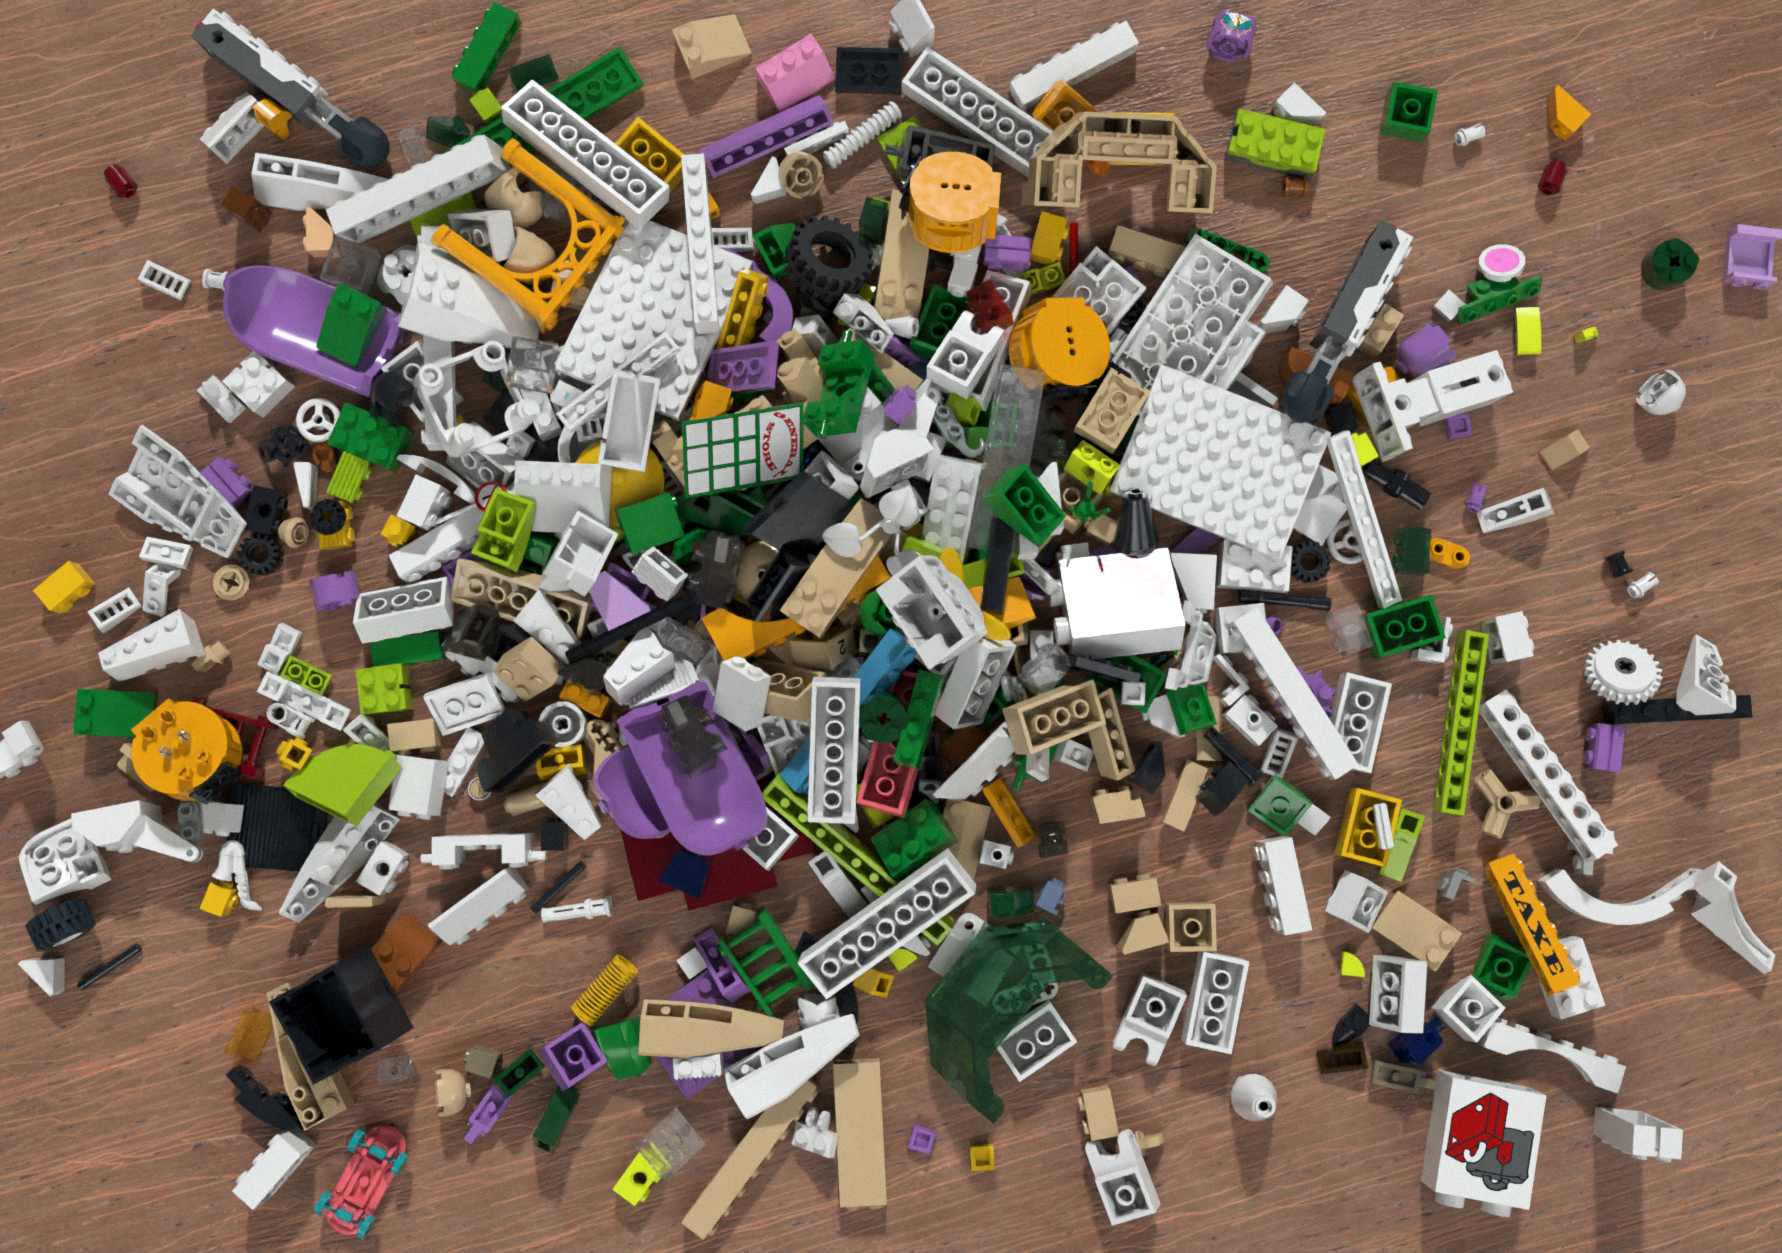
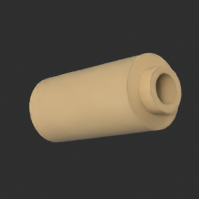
M547 782L507 794L506 800H503L506 813L516 816L546 806L535 795L536 791Z

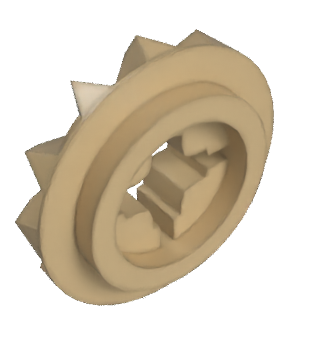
M226 565L216 572L213 579V587L219 597L225 600L236 601V599L244 597L246 591L250 590L249 582L251 580L248 577L247 571L242 567ZM235 577V581L238 582L239 586H232L230 589V584L225 579L233 580Z

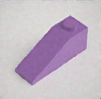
M713 927L693 939L720 992L726 999L733 1003L751 991L727 955L723 956L718 950V934Z

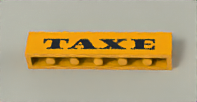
M1513 853L1489 862L1484 867V870L1547 996L1551 997L1580 984V974L1576 967L1571 965L1566 947L1560 944L1557 938L1556 927L1546 917V908L1541 901H1538L1535 895L1534 884L1531 880H1527L1522 861L1519 858L1517 859Z

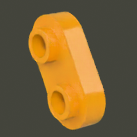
M1433 538L1427 541L1423 548L1427 559L1452 569L1463 568L1470 560V554L1466 548L1441 538ZM1435 545L1440 547L1439 553L1434 550ZM1457 553L1462 556L1461 561L1456 559Z

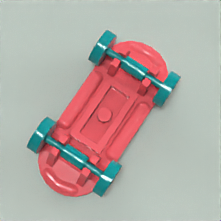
M379 1125L373 1127L368 1132L361 1128L357 1130L347 1147V1150L352 1152L353 1155L333 1193L331 1194L326 1191L314 1208L313 1213L321 1216L326 1210L328 1223L338 1233L344 1235L357 1234L356 1236L362 1240L367 1236L376 1220V1217L373 1215L393 1177H397L409 1158V1154L406 1153L404 1136L397 1128L390 1125Z

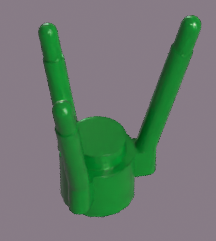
M1090 481L1088 483L1085 499L1079 503L1077 510L1073 505H1069V509L1073 514L1072 517L1078 518L1083 522H1088L1091 519L1096 521L1098 517L1110 512V508L1095 512V505L1090 501L1093 482Z

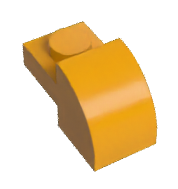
M271 98L263 99L253 106L258 122L282 140H285L290 135L287 121L292 117V114Z

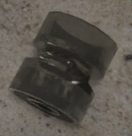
M1064 821L1034 826L1036 838L1041 842L1038 844L1040 858L1069 853L1067 840L1063 839V836L1066 834Z

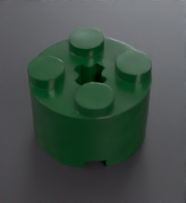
M1678 238L1664 241L1644 256L1641 264L1643 266V279L1650 287L1656 290L1674 289L1692 277L1699 263V257L1690 245Z
M878 691L867 697L860 706V726L863 733L869 739L879 743L896 741L900 737L901 731L906 729V708L896 694L889 691ZM883 713H887V718H885L884 721H881L879 716H882Z

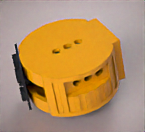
M941 152L928 156L923 160L922 156H919L916 164L911 165L907 180L904 179L900 186V193H902L899 203L901 219L903 220L908 212V221L913 236L917 241L930 249L945 253H961L973 250L985 243L986 238L995 239L1001 173L992 172V168L985 161L967 153Z

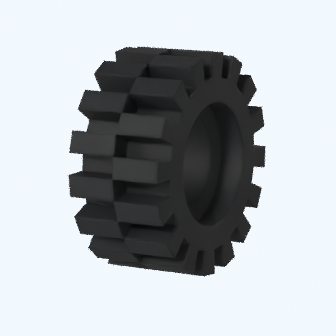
M263 534L249 535L250 539H243L245 543L244 545L240 543L239 547L242 549L237 551V555L241 557L238 558V562L242 563L241 567L246 569L247 572L259 576H268V573H275V568L279 569L281 567L278 564L279 562L283 563L284 559L281 558V555H284V551L280 550L282 546L277 543L276 539ZM264 546L268 550V558L263 563H256L253 559V552L256 548Z
M1307 541L1294 547L1291 558V576H1295V579L1297 581L1301 580L1302 583H1313L1328 574L1327 571L1331 568L1329 564L1332 563V558L1329 559L1328 556L1331 554L1329 551H1325L1326 547L1324 545L1320 546L1319 542ZM1305 554H1312L1317 559V567L1312 571L1304 569L1301 564V559Z

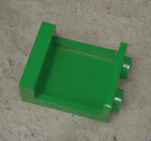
M664 492L659 496L633 505L614 509L628 553L635 554L684 537L683 530H685V525L682 518L677 516L675 509L678 508V504L674 495L671 496L669 492Z

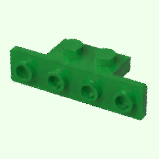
M1537 275L1523 282H1519L1515 277L1506 282H1496L1484 278L1467 285V292L1474 301L1458 308V324L1462 325L1472 322L1499 309L1514 305L1529 297H1534L1541 291L1542 277Z

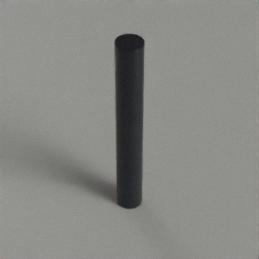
M580 860L538 899L530 909L537 914L577 877L587 865Z
M136 943L78 982V987L81 990L86 989L141 952V946Z

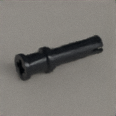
M1214 726L1203 735L1228 762L1231 761L1249 779L1248 787L1253 786L1264 775L1262 771H1258L1250 763L1248 757H1243Z

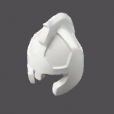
M807 993L804 994V999H798V1007L800 1008L798 1010L799 1021L804 1029L840 1017L835 996L825 999L821 995Z

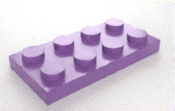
M768 341L713 350L709 361L708 382L732 389L731 394L775 389L779 343Z

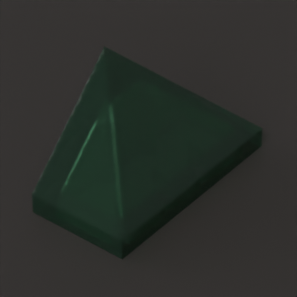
M460 116L427 118L426 139L453 147L470 136L471 131Z

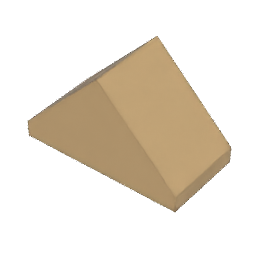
M1577 429L1541 450L1539 454L1550 471L1579 456L1590 447Z

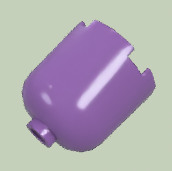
M1430 322L1399 345L1397 350L1399 362H1397V366L1403 374L1407 372L1411 377L1417 378L1427 371L1446 366L1456 359L1455 350L1451 352L1447 345L1451 342L1438 325L1433 327V322Z

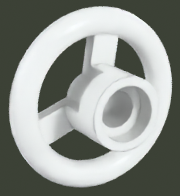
M310 399L297 412V428L301 435L310 441L323 442L329 440L340 411L328 399ZM315 405V414L311 420L303 424L305 412ZM323 405L330 408L333 412L334 424H332V419L323 413ZM319 418H322V419H323L322 422H321L320 424H318V423H317L318 419H319ZM314 427L321 432H328L323 435H313L307 430Z
M1351 520L1338 522L1327 538V545L1331 555L1336 560L1345 564L1361 562L1363 557ZM1348 526V532L1344 535L1343 540L1334 543L1336 533L1341 528ZM1348 538L1353 539V545L1348 543ZM1346 547L1354 550L1359 555L1345 557L1337 550Z

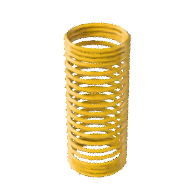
M616 954L612 962H609L610 965H607V968H604V971L598 975L599 978H595L596 981H593V984L587 987V990L584 991L585 994L582 993V997H579V1000H576L571 1006L573 1013L589 1026H593L598 1021L603 1012H606L611 1003L620 996L619 993H622V990H625V987L638 975V970L633 964L619 954ZM594 988H596V989H597L599 992H601L604 996H602L600 993H598ZM591 991L597 994L601 999L595 996ZM589 994H590L592 997H594L599 1003H597L593 998H591V997L589 996ZM586 997L590 999L596 1006H594L589 1000H587Z

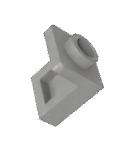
M1457 868L1456 871L1447 870L1445 877H1442L1439 882L1438 889L1440 891L1438 895L1454 900L1461 880L1475 884L1476 879L1469 877L1470 872Z

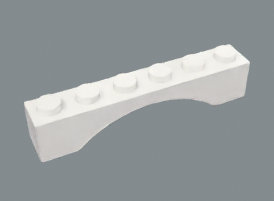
M1499 1017L1476 1043L1484 1048L1505 1055L1527 1049H1544L1556 1052L1570 1061L1582 1074L1586 1082L1615 1093L1619 1092L1626 1066L1618 1064V1058L1604 1054L1603 1058L1595 1056L1596 1051L1583 1046L1581 1050L1573 1048L1574 1043L1560 1039L1559 1043L1551 1040V1035L1539 1031L1537 1035L1529 1033L1530 1028L1515 1024V1028L1508 1026V1021Z

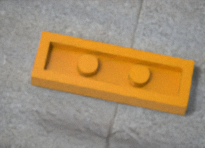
M1001 778L982 789L1017 848H1020L1036 837Z

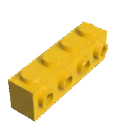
M750 269L739 271L716 349L748 345L750 340L753 339L756 333V320L760 317L763 310L761 303L769 290L768 276Z

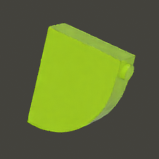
M363 744L343 745L322 752L307 761L301 770L298 769L283 786L296 798L357 827L401 770L402 766L396 761L398 757L389 750L383 752Z

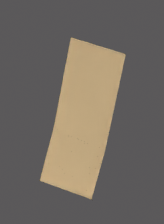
M1208 696L1217 722L1213 726L1221 734L1222 703L1220 699L1222 696ZM1212 726L1196 731L1197 760L1222 761V755L1203 737Z

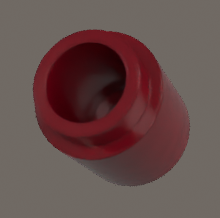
M1552 160L1545 166L1538 183L1541 193L1551 196L1560 192L1567 174L1565 163Z
M113 164L105 169V181L119 198H130L135 195L137 184L123 167Z

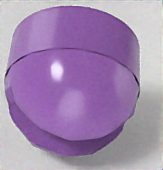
M1277 617L1266 618V622L1275 636H1277L1282 630V620Z

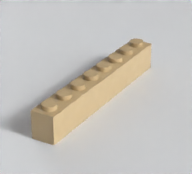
M808 1079L788 1098L762 1111L686 1213L681 1222L703 1240L708 1234L710 1236L714 1234L720 1225L717 1223L722 1215L726 1217L734 1206L731 1202L736 1196L740 1198L748 1188L745 1183L750 1177L754 1179L762 1169L760 1163L764 1158L768 1160L776 1150L774 1144L778 1139L783 1141L790 1131L788 1128L792 1120L797 1122L803 1114V1105L806 1101L811 1103L817 1095L818 1091L816 1088L818 1083L814 1079Z

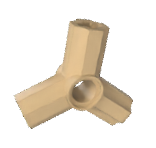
M1491 769L1480 773L1473 781L1488 800L1489 809L1480 831L1489 836L1501 839L1512 812L1539 809L1540 797L1534 789L1508 792ZM1502 797L1505 799L1506 803L1504 808H1502L1500 805V800L1502 799Z

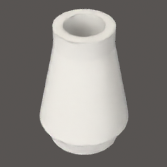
M906 316L885 320V323L895 335L909 339L912 336L918 335L919 321L917 318Z

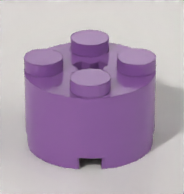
M356 571L344 572L343 576L342 574H330L309 581L317 611H331L340 609L341 606L356 605V600L361 594Z

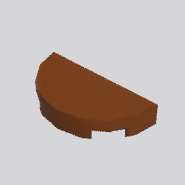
M328 440L315 442V445L312 446V458L316 466L322 471L333 475L339 463L335 448L327 444Z

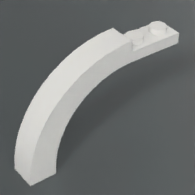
M1555 868L1537 880V882L1554 901L1574 914L1603 923L1633 925L1653 921L1674 911L1670 903L1679 900L1682 897L1681 894L1686 890H1693L1697 874L1702 869L1690 868L1651 895L1638 901L1623 904H1610L1592 897L1579 888L1564 869Z

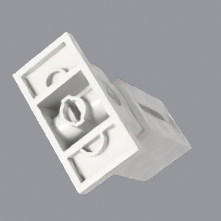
M1497 350L1427 371L1409 383H1406L1405 378L1388 383L1387 373L1381 362L1374 363L1356 374L1352 380L1382 462L1413 448L1411 437L1406 429L1418 422L1420 426H1424L1488 406L1513 393L1511 382L1506 375L1503 361Z

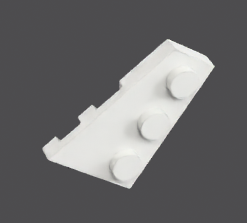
M540 588L514 619V622L568 664L569 661L565 652L582 643L568 623H564L554 603L551 604L547 599L545 590Z
M569 763L538 789L535 796L581 838L586 840L601 827L602 822L592 803L584 794L583 787L580 781H577Z

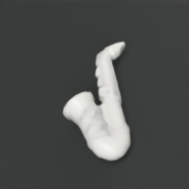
M229 840L222 845L219 851L218 867L211 876L224 881H232L231 875L235 873V882L238 883V896L241 899L242 906L249 910L262 911L261 906L250 900L243 845L236 840Z

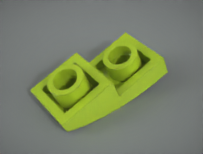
M290 655L280 675L321 696L332 677L331 674Z

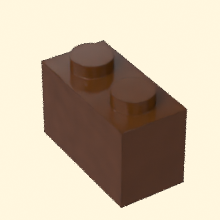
M231 186L221 203V206L236 219L259 232L269 222L271 212L255 198L234 186Z

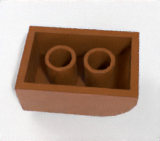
M1291 347L1282 357L1279 364L1278 373L1282 383L1286 386L1292 374L1297 371L1306 372L1314 356ZM1337 366L1328 383L1333 388L1334 395L1327 409L1338 405L1345 399L1354 378V373Z
M407 912L384 933L371 950L395 994L398 995L443 941Z

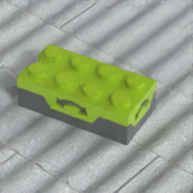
M1238 109L1233 119L1224 160L1298 178L1308 177V180H1310L1317 169L1326 129Z

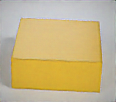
M993 1144L970 1145L971 1171L995 1170Z

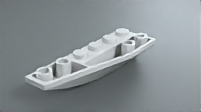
M255 153L251 174L255 199L263 206L296 211H306V207H311L313 210L328 209L335 202L345 201L357 192L372 188L376 183L390 180L337 166Z
M377 801L357 827L334 817L302 866L279 914L300 923L370 859L380 841H384L400 819Z
M849 1014L794 1033L725 1068L724 1074L728 1091L744 1117L749 1119L788 1098L860 1036L854 1015Z

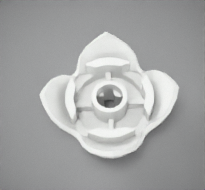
M403 245L387 255L377 277V284L380 289L386 294H393L402 306L408 299L415 269L413 260L417 246ZM410 270L411 273H408V277H405L404 273Z

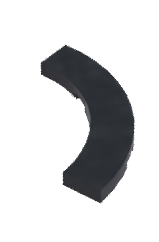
M804 930L795 952L801 955L820 939ZM850 982L832 996L836 997L840 1017L853 1014L858 1026L857 997L853 982ZM855 1040L844 1048L843 1051L850 1054Z

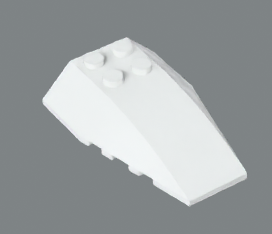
M419 242L417 243L413 265H415L408 299L402 307L398 327L444 342L460 341L465 344H485L488 341H497L507 348L536 349L540 331L538 321L529 316L522 306L451 254Z
M140 425L132 441V444L138 448L133 461L126 473L115 478L108 495L144 521L151 524L157 523L163 526L162 529L170 533L172 531L183 535L184 539L201 543V547L229 558L247 525L245 520L181 452L144 425Z

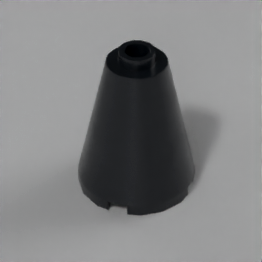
M1132 488L1124 494L1114 534V548L1124 554L1130 555V551H1138V555L1151 553L1157 549L1159 543L1147 493L1139 488Z

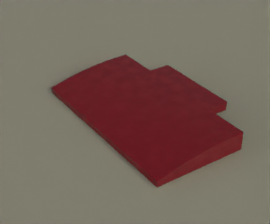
M774 771L756 781L761 793L775 778L776 774ZM765 801L766 807L799 835L777 862L816 852L814 842ZM621 830L638 901L683 889L688 911L778 886L773 867L769 871L766 870L743 849L736 851L734 847L714 855H700L682 846L673 836L672 832L662 838L641 839L632 837Z

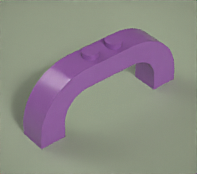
M721 248V249H723V250H726V251H728V252H731V253H733V254H736V255H738V256H741V255H739L738 253H736V252H734V251H731V250L725 249V248ZM753 261L751 270L769 277V290L766 296L763 297L762 302L773 312L770 324L759 335L760 343L776 342L785 332L791 331L793 328L792 305L786 292L777 284L776 279L772 275L764 274L760 271L759 266ZM778 347V357H779L780 354L782 353V350L780 349V347Z

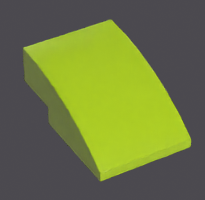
M496 488L477 527L480 534L471 553L482 560L517 573L530 538L536 503Z

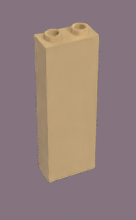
M880 1058L835 1060L833 1062L836 1133L839 1134L837 1156L840 1207H845V1210L849 1211L858 1210L859 1206H868L869 1209H880L882 1205H887Z

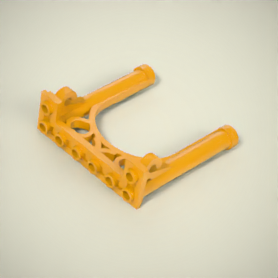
M512 138L504 146L500 157L557 198L564 205L570 216L571 236L562 255L550 266L540 271L516 273L497 264L445 224H442L435 231L430 242L437 248H443L522 306L529 316L538 321L540 332L545 334L547 330L552 331L558 323L556 318L559 315L557 312L560 307L563 306L565 308L572 299L571 293L574 289L579 290L586 280L584 278L588 272L592 273L599 264V261H597L602 254L604 256L607 255L617 238L619 239L620 234L625 231V218L623 216H613L523 149L521 143ZM575 210L588 220L577 223ZM587 227L593 229L596 235L591 242L583 243L578 239L577 231ZM575 244L581 250H589L580 262L575 257L577 248L574 247ZM557 270L560 273L564 270H572V273L561 285L560 276L555 271ZM551 277L556 281L557 285L550 293H543L538 288L539 279ZM518 281H534V293Z

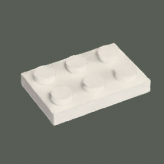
M488 672L425 693L423 697L442 736L495 719L506 710Z

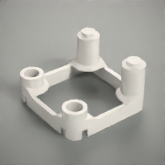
M488 341L472 351L440 363L426 364L421 367L414 379V387L418 388L417 394L444 450L451 457L464 456L526 430L540 414L539 405L534 400L522 398L508 369L504 347L497 341ZM486 352L493 354L494 357L498 356V358L491 359ZM472 356L478 366L486 371L494 372L501 370L502 378L515 402L507 408L504 416L509 430L478 443L475 442L478 435L477 431L470 424L462 423L457 427L445 430L429 399V396L438 393L444 385V377L441 370L467 361ZM432 372L436 377V381L433 383L427 382L423 378V373Z

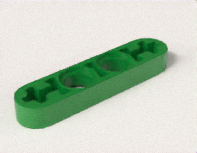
M1193 229L1186 239V244L1188 245L1193 236L1197 234L1206 240H1211L1212 244L1220 243L1223 246V250L1231 255L1234 251H1241L1244 254V260H1242L1244 263H1246L1250 255L1252 257L1248 265L1261 273H1265L1270 265V260L1264 253L1202 229ZM1258 259L1262 261L1261 264L1263 265L1260 269L1256 268V263H1254Z

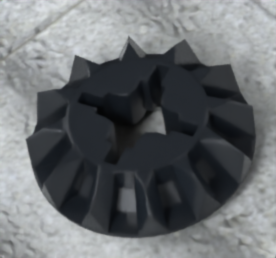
M324 499L320 502H315V506L310 509L309 521L312 528L318 533L332 535L339 532L345 525L346 511L338 501ZM322 510L327 513L332 512L330 515L332 523L326 520L322 521L324 518Z

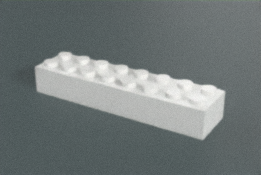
M928 46L902 80V93L971 140L995 145L994 155L1027 178L1029 176L1030 157L1038 151L1036 147L1053 132Z
M531 80L501 107L503 123L638 229L642 228L669 202V185L535 81Z
M478 135L464 145L452 147L451 151L445 154L433 156L426 163L416 164L409 171L393 175L390 180L376 183L372 188L357 192L345 201L335 202L332 207L326 209L335 235L350 242L360 244L497 180L501 175L510 170L508 162L500 157L503 148L487 136Z
M947 848L805 950L800 956L798 965L822 995L828 999L973 896L976 884Z

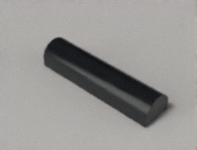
M999 517L992 518L980 609L986 612L1003 614L1014 529Z

